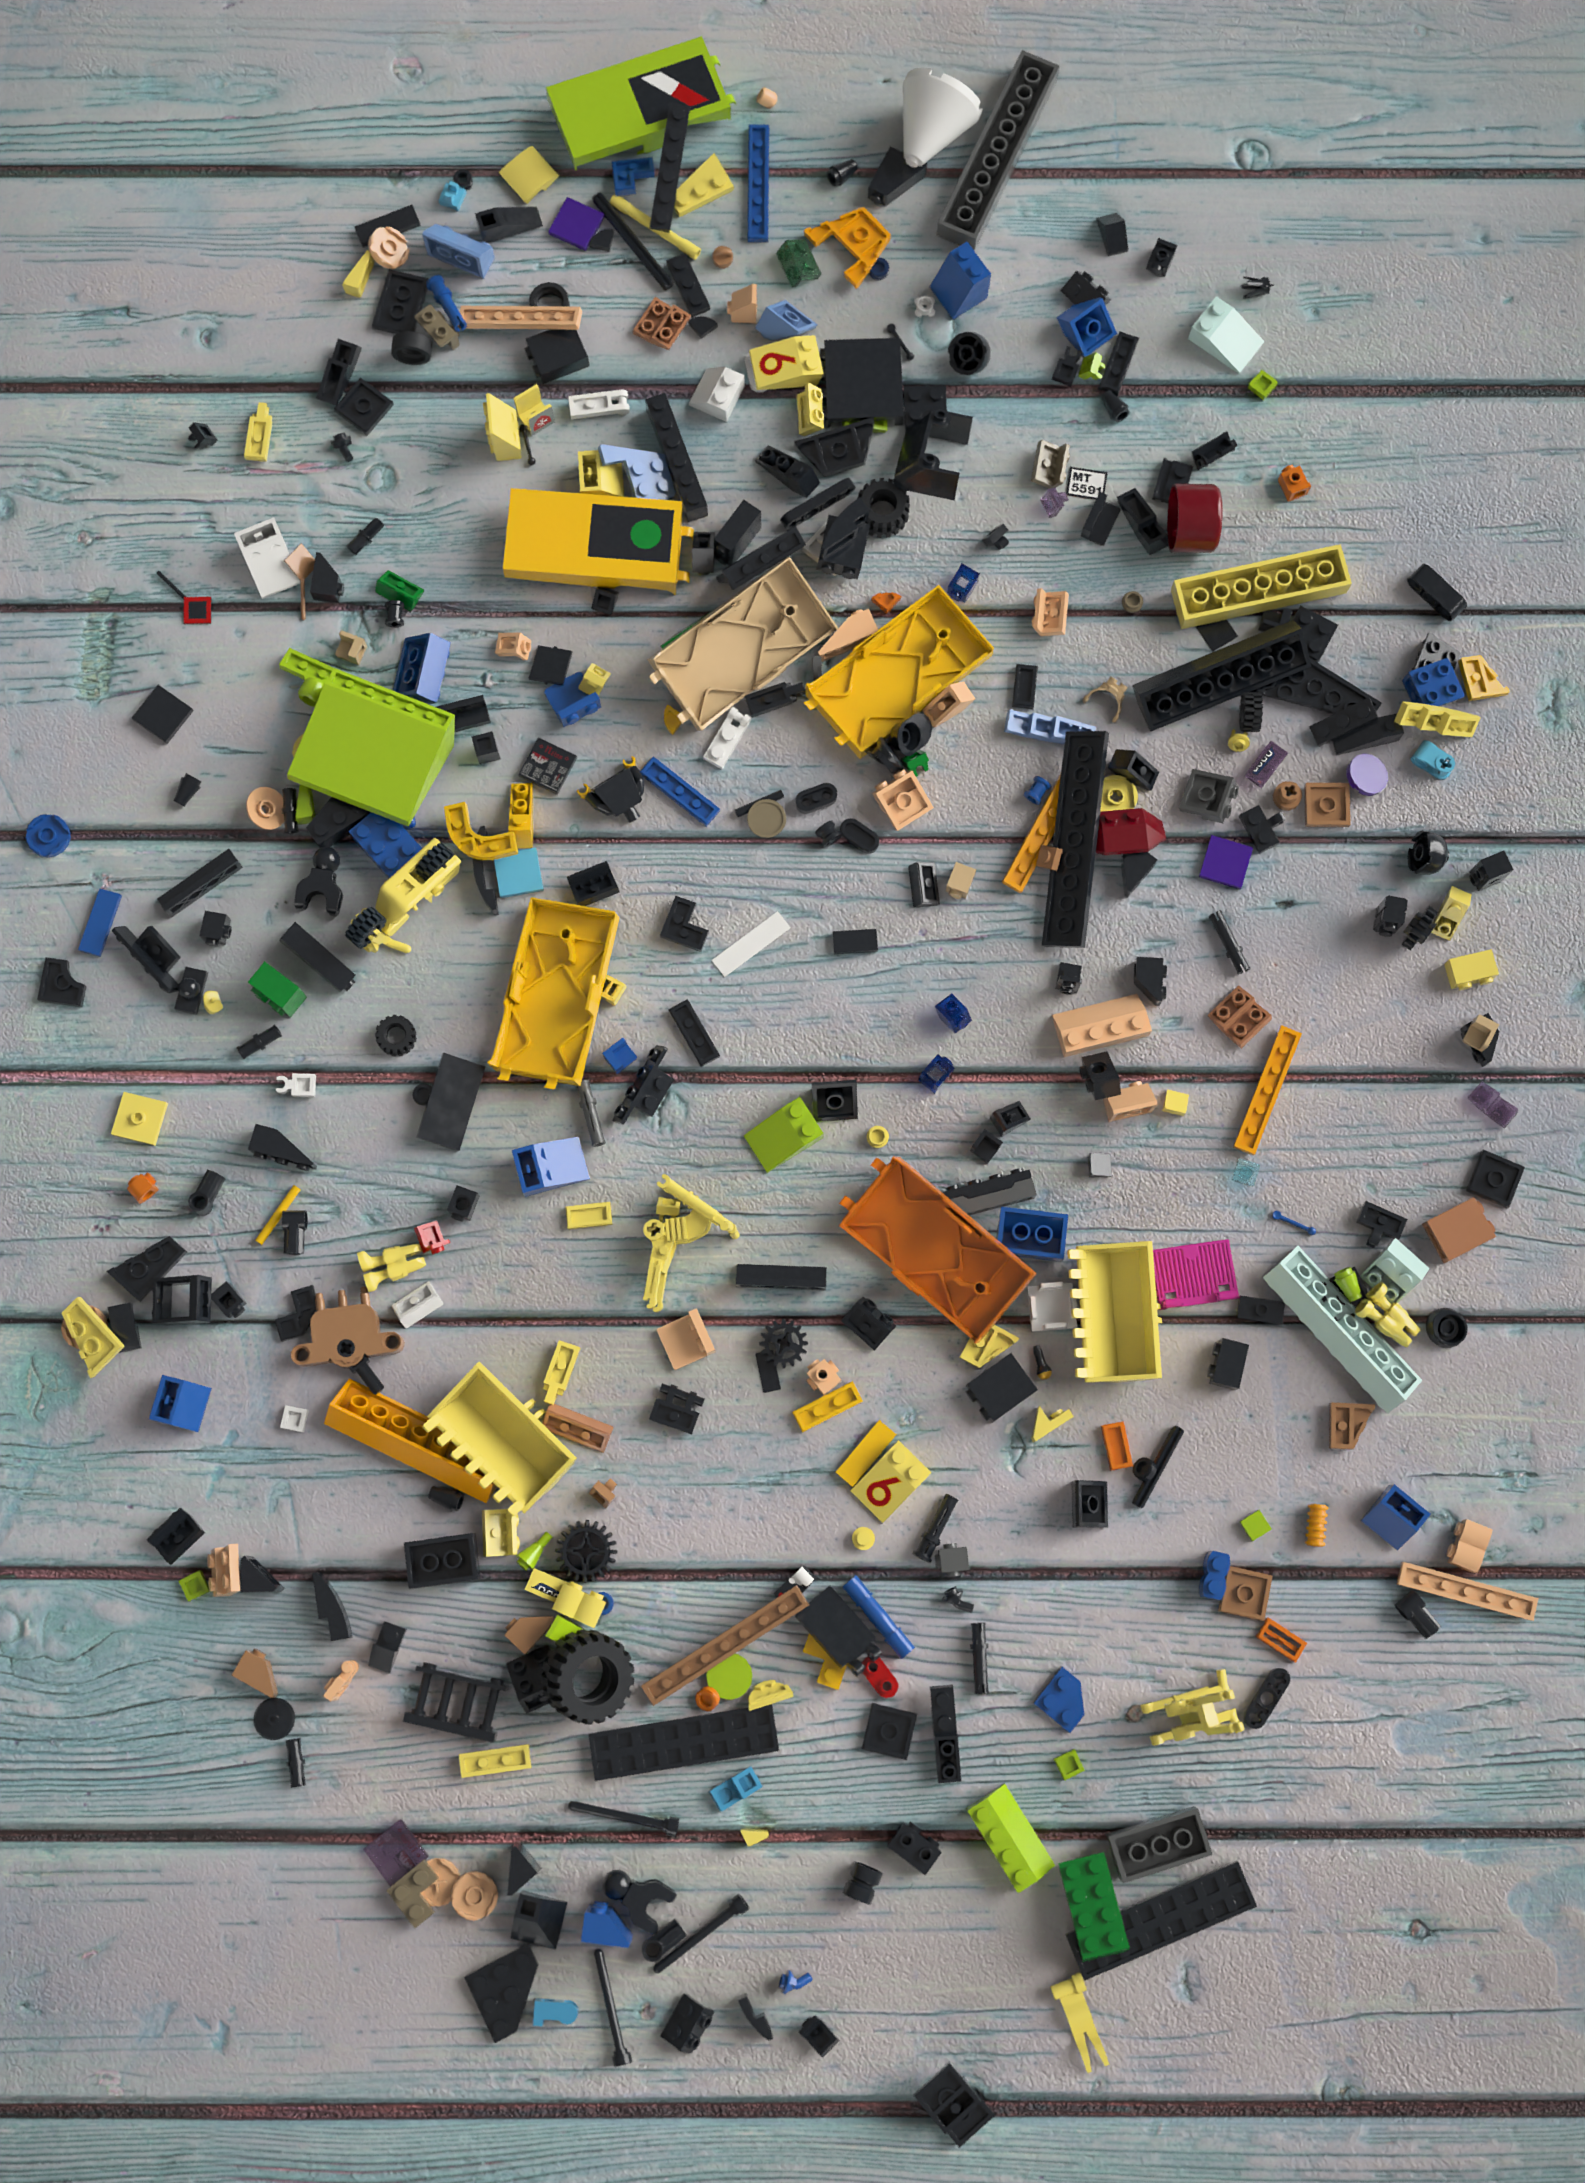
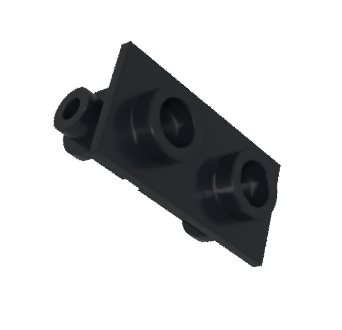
M1228 431L1193 450L1191 453L1197 470L1207 467L1210 463L1227 453L1235 451L1237 443L1234 439L1230 440Z

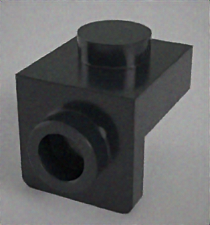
M816 2015L806 2019L798 2032L822 2058L840 2041L825 2022Z

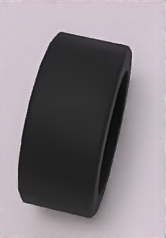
M541 283L530 294V306H537L539 299L543 296L556 295L561 299L562 306L570 307L567 292L557 283Z
M411 331L399 332L393 336L391 355L394 359L409 365H422L430 361L432 352V341L430 338Z

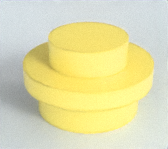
M874 1126L867 1132V1142L870 1146L882 1148L887 1144L889 1134L884 1127Z
M860 1527L854 1531L852 1542L856 1548L867 1550L873 1546L875 1535L871 1529Z

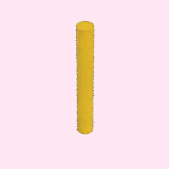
M295 1185L291 1187L255 1239L256 1242L263 1245L282 1218V1212L289 1208L301 1189Z

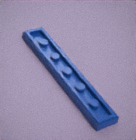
M749 125L747 241L768 242L769 125Z

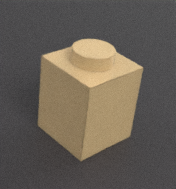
M956 862L947 883L946 892H949V895L953 898L961 899L962 897L966 899L977 869Z

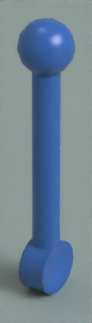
M1280 1211L1272 1213L1274 1220L1281 1219L1307 1231L1309 1235L1316 1234L1314 1227H1307L1282 1216Z

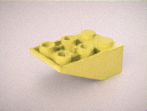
M487 393V402H483V410L486 416L485 431L491 454L495 453L497 461L522 459L516 410Z

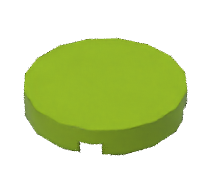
M735 1653L708 1670L706 1677L708 1686L714 1688L720 1698L731 1700L739 1698L747 1692L751 1686L753 1675L748 1661Z

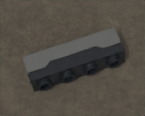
M1023 1168L1010 1171V1175L1002 1176V1173L989 1176V1180L983 1182L980 1179L967 1182L968 1186L960 1188L959 1185H952L943 1192L945 1196L969 1216L1035 1199L1037 1196L1030 1169L1024 1171Z

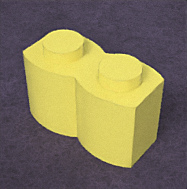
M570 1581L569 1585L563 1583L552 1609L595 1628L607 1603L602 1600L604 1596L592 1590L590 1594L581 1591L583 1586Z

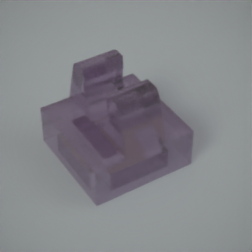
M1054 487L1048 489L1040 501L1048 517L1052 518L1057 516L1064 507L1063 502L1069 499L1065 492L1058 493Z

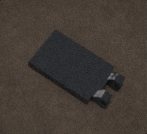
M828 1586L809 1603V1606L795 1615L796 1619L839 1668L842 1669L847 1665L856 1677L866 1668L857 1658L865 1652L875 1662L883 1653L878 1646L872 1643L876 1638L874 1634L831 1586Z

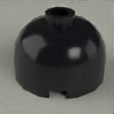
M976 332L957 334L951 340L948 347L950 366L961 375H974L983 371L991 357L988 341L984 336Z
M1419 831L1412 838L1411 842L1415 843L1413 849H1408L1407 861L1409 869L1419 875H1431L1439 872L1449 859V851L1445 840L1440 835L1428 831Z

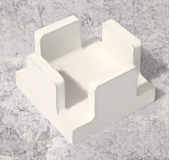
M1052 1282L1027 1287L1031 1332L1077 1328L1076 1318L1071 1316V1309H1077L1076 1299L1070 1297V1289H1073L1072 1283Z

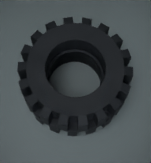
M879 478L878 482L873 479L870 485L866 483L863 486V490L859 491L857 499L860 497L870 509L868 520L864 522L870 524L868 534L871 536L877 534V538H882V535H886V538L891 537V533L894 535L898 534L899 528L903 530L905 522L907 523L909 517L910 498L907 495V491L898 489L894 485L893 479L890 478L888 481H884V478ZM886 501L892 504L895 510L890 514L880 515L875 513L871 506L876 502Z

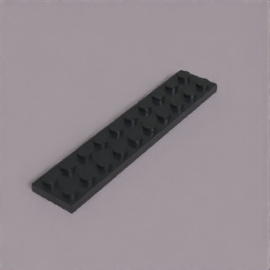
M1068 731L1065 734L1053 847L1062 849V854L1057 871L1050 870L1042 936V946L1085 948L1109 739L1107 731Z

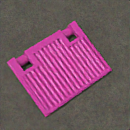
M1229 1239L1153 1250L1156 1294L1158 1303L1161 1304V1309L1159 1310L1239 1299ZM1229 1285V1290L1219 1292L1218 1286ZM1166 1293H1176V1298L1166 1299L1165 1297Z

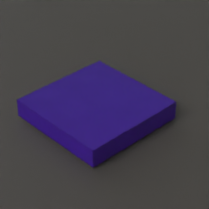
M567 197L548 233L550 236L586 251L605 216L604 213Z
M1211 835L1199 877L1241 890L1253 847Z

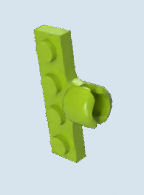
M291 648L288 649L279 663L280 669L304 680L298 690L299 699L305 704L315 707L323 686L334 668Z

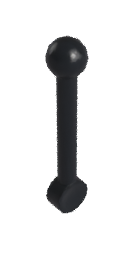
M889 324L887 326L888 332L892 333L895 338H899L895 331L896 326ZM900 338V345L906 353V358L910 361L913 360L914 354L908 350Z
M521 424L519 431L523 434L528 454V464L534 465L536 460L532 456L526 433L528 427Z

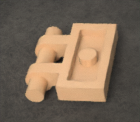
M350 1660L342 1663L341 1674L335 1678L332 1677L324 1687L326 1692L323 1696L331 1702L341 1697L359 1670L358 1662Z

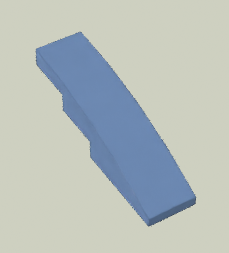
M1012 709L1007 711L1004 732L1058 744L1065 743V734L1068 731H1096L1095 726L1060 716L1052 718L1034 712L1029 715Z

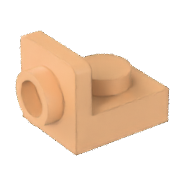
M520 632L498 633L495 654L498 656H518L522 660H528L529 652L531 651V640Z

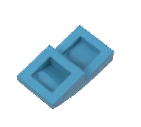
M750 1766L708 1792L718 1810L722 1812L763 1786Z

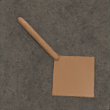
M300 543L284 562L300 580L301 619L305 620V579L313 571L315 559L304 545Z

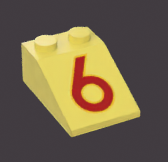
M815 335L795 336L749 350L757 390L805 387V384L808 383L817 386L823 376Z
M898 1440L850 1491L883 1523L932 1472Z

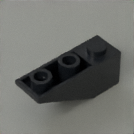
M494 207L475 213L482 241L486 243L543 227L537 207Z
M769 445L755 459L756 463L790 490L805 498L820 484L812 466Z
M255 1124L248 1150L254 1153L253 1157L262 1160L270 1157L275 1159V1163L285 1166L288 1165V1162L297 1164L296 1168L304 1171H309L310 1168L317 1169V1166L280 1131Z

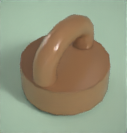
M726 246L717 247L712 254L714 265L718 268H728L733 262L732 250Z

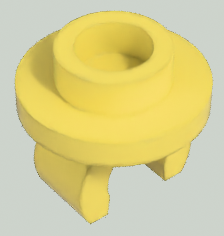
M1233 729L1228 739V747L1236 752L1246 750L1250 745V740L1247 737L1248 733L1235 734L1236 731Z

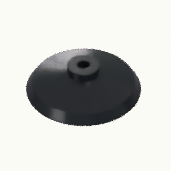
M281 1698L264 1700L254 1713L255 1729L263 1738L268 1740L284 1738L291 1732L295 1724V1713L292 1706Z

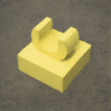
M659 1197L656 1207V1214H660L659 1221L663 1222L664 1215H670L672 1218L679 1216L681 1201L679 1199Z

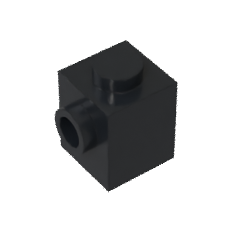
M205 911L199 936L207 945L215 947L218 944L225 945L232 932V927L230 926L231 919L227 914Z

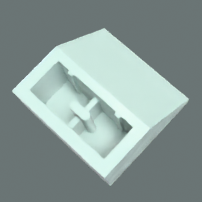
M1395 1238L1381 1251L1360 1277L1372 1288L1378 1283L1383 1282L1387 1286L1386 1299L1390 1303H1398L1423 1279L1430 1268Z

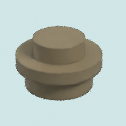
M1135 591L1127 592L1122 598V606L1128 612H1138L1143 606V597Z

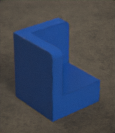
M624 1038L618 1040L602 1053L604 1059L616 1074L637 1060V1056L627 1045Z

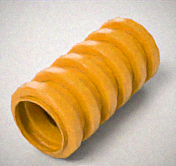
M1321 1504L1308 1505L1310 1512H1307L1309 1519L1306 1522L1309 1525L1306 1526L1308 1533L1305 1534V1537H1307L1305 1544L1323 1547L1325 1546L1323 1539H1326L1324 1532L1327 1529L1324 1526L1327 1524L1325 1517H1328V1514H1326L1328 1507Z

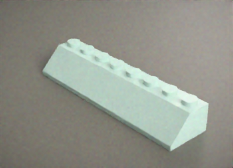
M1299 1246L1294 1248L1263 1277L1268 1286L1282 1298L1283 1302L1295 1312L1300 1321L1306 1324L1314 1333V1336L1328 1348L1329 1352L1339 1360L1346 1371L1360 1383L1361 1387L1372 1396L1377 1405L1383 1408L1387 1414L1404 1402L1420 1384L1421 1378L1365 1318H1360L1355 1314L1356 1308L1349 1303V1300L1338 1291L1339 1289L1329 1281L1328 1277ZM1336 1295H1337V1296L1339 1297V1299H1340L1342 1302H1344L1346 1305H1342V1304L1337 1300ZM1326 1296L1327 1300L1323 1303L1322 1298Z

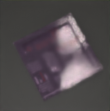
M402 1819L363 1849L390 1887L421 1861L430 1857Z

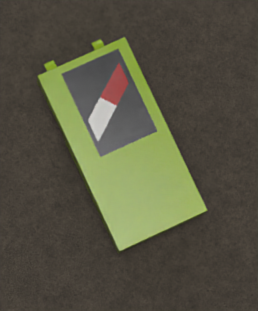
M702 36L546 87L548 103L575 170H577V166L642 145L643 150L637 151V155L648 154L662 148L670 102L690 106L687 126L725 119L731 120L730 104L734 103L736 105V101L732 94L726 95L714 66H721L717 56H710Z

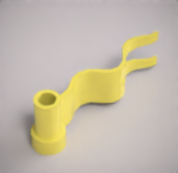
M1075 1973L1071 1975L1070 1979L1050 1986L1054 1999H1060L1087 2073L1092 2071L1084 2032L1087 2033L1104 2065H1109L1083 1992L1087 1991L1081 1973Z

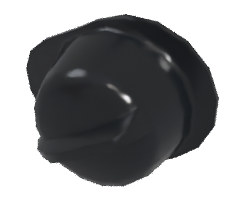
M917 713L904 722L896 724L892 728L891 739L887 742L888 745L893 746L897 751H901L905 756L913 755L924 747L931 737L932 726L929 718L925 714Z

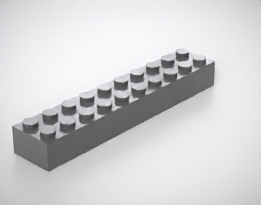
M1021 51L938 221L936 236L957 245L968 242L975 251L1055 86L1060 65L1026 51Z

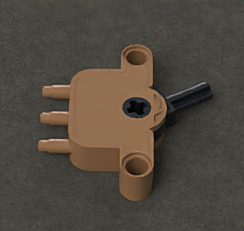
M366 1286L360 1288L361 1304L348 1306L345 1290H338L339 1307L325 1309L323 1294L316 1293V1313L313 1314L310 1321L312 1343L295 1346L291 1351L292 1361L302 1367L335 1363L340 1367L350 1369L353 1374L357 1372L374 1395L380 1393L384 1389V1385L368 1365L370 1362L368 1358L400 1353L405 1345L404 1339L395 1332L381 1333L379 1316L375 1309L370 1306L369 1292ZM397 1337L398 1345L390 1349L388 1347L389 1339ZM345 1345L352 1346L350 1354L345 1352ZM306 1350L308 1357L305 1361L300 1362L298 1354L300 1351Z

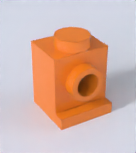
M1289 465L1282 469L1278 482L1287 501L1290 502L1307 495L1311 484L1310 482L1308 483L1301 466L1294 468L1293 465Z

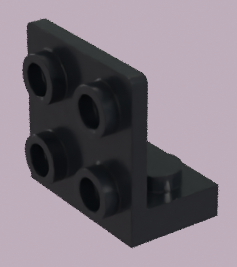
M548 1645L506 1663L517 1699L526 1714L549 1704L547 1702L548 1697L544 1696L542 1690L546 1685L541 1683V1675L545 1674L542 1666L549 1659L547 1654L550 1647Z

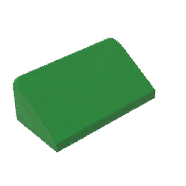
M387 570L377 580L375 592L390 601L397 600L403 602L404 609L411 612L423 595L424 589Z

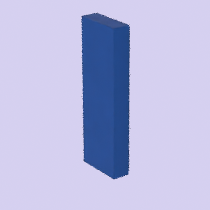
M99 888L78 948L79 951L101 957L122 898L121 894Z

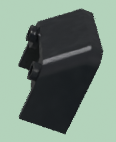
M935 410L908 426L894 474V485L901 490L955 501L960 472L940 469L939 458L933 454L925 453L929 437L968 445L973 416Z

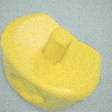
M206 991L204 993L203 1002L208 1013L215 1014L223 1009L217 991Z

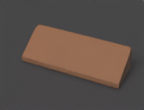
M557 1404L549 1405L542 1422L551 1433L603 1453L614 1428L611 1425Z

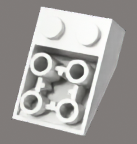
M274 517L234 533L262 599L300 584L298 577L284 562L290 553Z

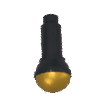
M1034 1346L1033 1353L1038 1366L1036 1374L1040 1379H1048L1052 1375V1369L1046 1364L1040 1346Z

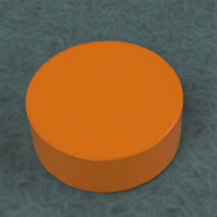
M706 1686L697 1692L695 1701L697 1706L703 1711H712L719 1704L720 1697L714 1688Z

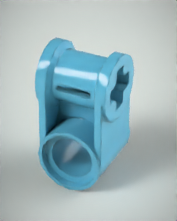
M1427 740L1420 744L1411 757L1414 765L1439 780L1448 778L1455 767V760L1451 755H1448Z

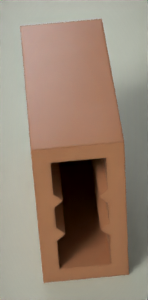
M1474 1197L1422 1224L1443 1263L1496 1237L1494 1225L1491 1221H1487L1483 1214L1484 1208L1482 1204L1476 1201Z

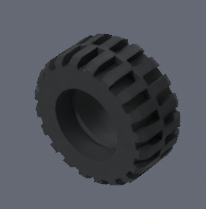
M583 1629L578 1630L577 1634L571 1632L565 1635L566 1639L564 1641L559 1639L555 1643L556 1648L549 1650L547 1654L549 1659L542 1666L545 1674L541 1675V1683L546 1685L542 1690L544 1696L548 1697L547 1702L558 1713L577 1723L582 1722L585 1725H592L594 1722L598 1724L604 1722L605 1717L611 1719L616 1715L615 1711L617 1709L621 1710L625 1706L624 1700L626 1697L629 1698L632 1693L629 1689L630 1685H634L635 1678L631 1676V1673H634L635 1670L634 1664L629 1662L631 1661L629 1652L625 1651V1647L620 1642L598 1631ZM598 1656L602 1663V1677L598 1686L590 1694L577 1697L573 1688L576 1670L588 1658Z

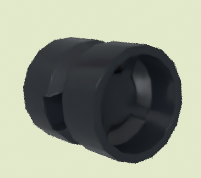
M855 1861L850 1872L853 1880L846 1882L842 1893L859 1902L871 1905L875 1892L872 1887L879 1885L883 1873L873 1867Z

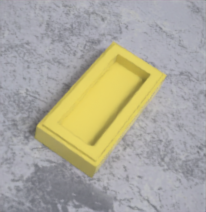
M610 1202L566 1206L568 1230L613 1225Z

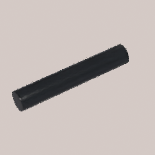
M778 790L735 809V814L737 818L748 814L749 809L754 803L763 799L777 801L784 798L782 790Z

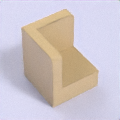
M341 630L339 633L341 642L335 653L336 657L359 665L367 648L365 640Z
M1480 1014L1477 1015L1465 1034L1463 1043L1483 1052L1489 1046L1499 1024Z

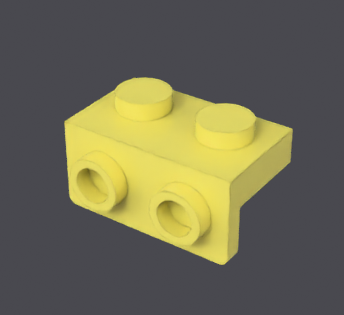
M810 383L805 384L804 392L797 394L799 434L802 436H807L824 429L822 389Z
M508 1509L482 1510L483 1557L517 1555V1550L520 1546L516 1533V1527L519 1524L518 1514L511 1517L507 1513Z

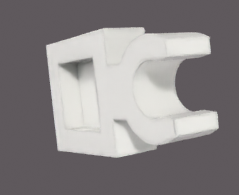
M292 1073V1080H288L285 1076L277 1077V1081L285 1082L283 1088H276L277 1093L285 1094L291 1091L292 1097H315V1074Z

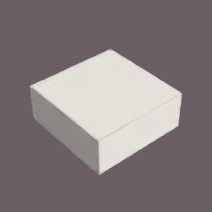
M285 1405L280 1428L304 1433L309 1410Z

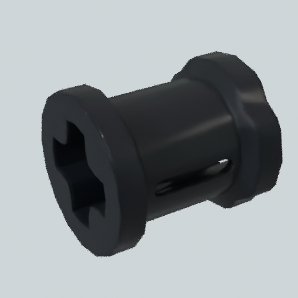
M397 600L385 602V608H387L385 625L393 628L404 626V620L402 619L404 603Z

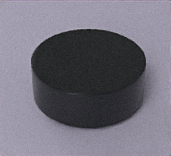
M1147 1457L1138 1459L1133 1465V1474L1140 1481H1149L1156 1473V1464Z

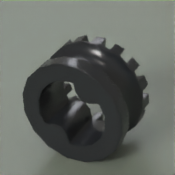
M465 169L458 170L454 174V182L458 183L459 187L466 189V191L470 190L473 185L471 173ZM460 177H462V178H463V177H464V178L466 177V178H467V182H466V183H460V180H459V179H461Z

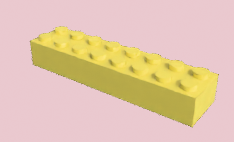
M1341 544L1177 579L1173 582L1171 594L1180 627L1185 629L1346 594L1352 582Z

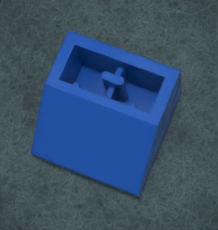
M162 1375L149 1419L199 1432L212 1388Z
M1392 1484L1387 1486L1361 1521L1394 1549L1399 1550L1421 1528L1431 1514L1398 1486Z

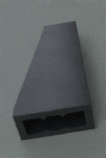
M296 922L280 938L279 941L339 992L343 989L348 991L356 982L353 980L356 975Z

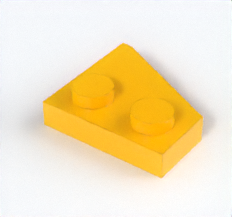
M1481 655L1463 657L1458 660L1468 701L1506 696L1510 693L1507 686L1504 688L1496 679L1498 675L1493 669L1488 667L1487 662Z

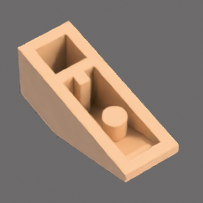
M857 610L847 618L818 651V656L821 657L822 662L854 649L878 630L870 610Z

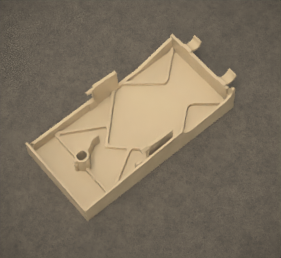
M787 557L647 659L655 670L649 677L654 685L659 680H662L683 711L677 717L683 724L689 719L697 731H702L744 698L745 695H748L753 690L761 689L785 671L788 665L839 628L792 559Z

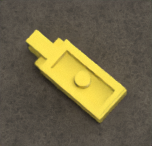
M258 402L257 414H252V417L249 419L244 452L245 460L267 462L272 429V416L269 415L267 403Z
M558 1341L543 1382V1389L547 1391L545 1403L554 1405L557 1395L563 1396L579 1355L580 1347Z

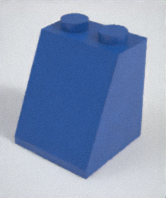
M965 242L948 254L930 284V289L954 320L988 298L991 273L970 244Z

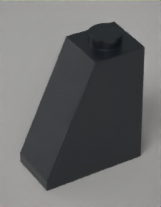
M890 146L868 187V198L875 204L889 205L925 178L928 163L912 167L906 163L904 152Z

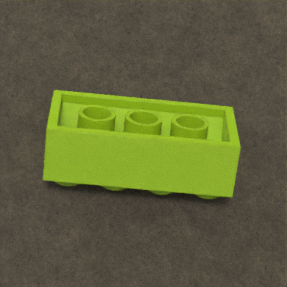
M1005 1783L965 1808L1017 1893L1037 1882L1055 1866Z

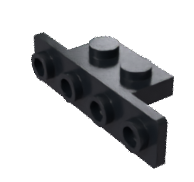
M119 926L112 929L116 939L125 945L130 951L131 956L144 966L146 973L153 976L163 991L167 993L179 992V984L168 972L181 957L153 926H148L139 938L127 926Z
M656 1045L650 1050L647 1056L648 1060L638 1070L637 1078L633 1085L627 1089L624 1101L615 1109V1116L612 1121L624 1125L634 1107L647 1116L653 1117L674 1081L672 1077L658 1069L668 1050L666 1047Z

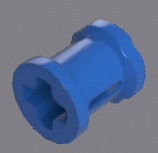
M1035 776L1032 786L1028 791H1025L1024 797L1032 803L1039 805L1046 790H1050L1051 784L1042 777Z

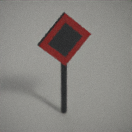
M157 571V575L184 600V624H211L212 597H186L165 575Z

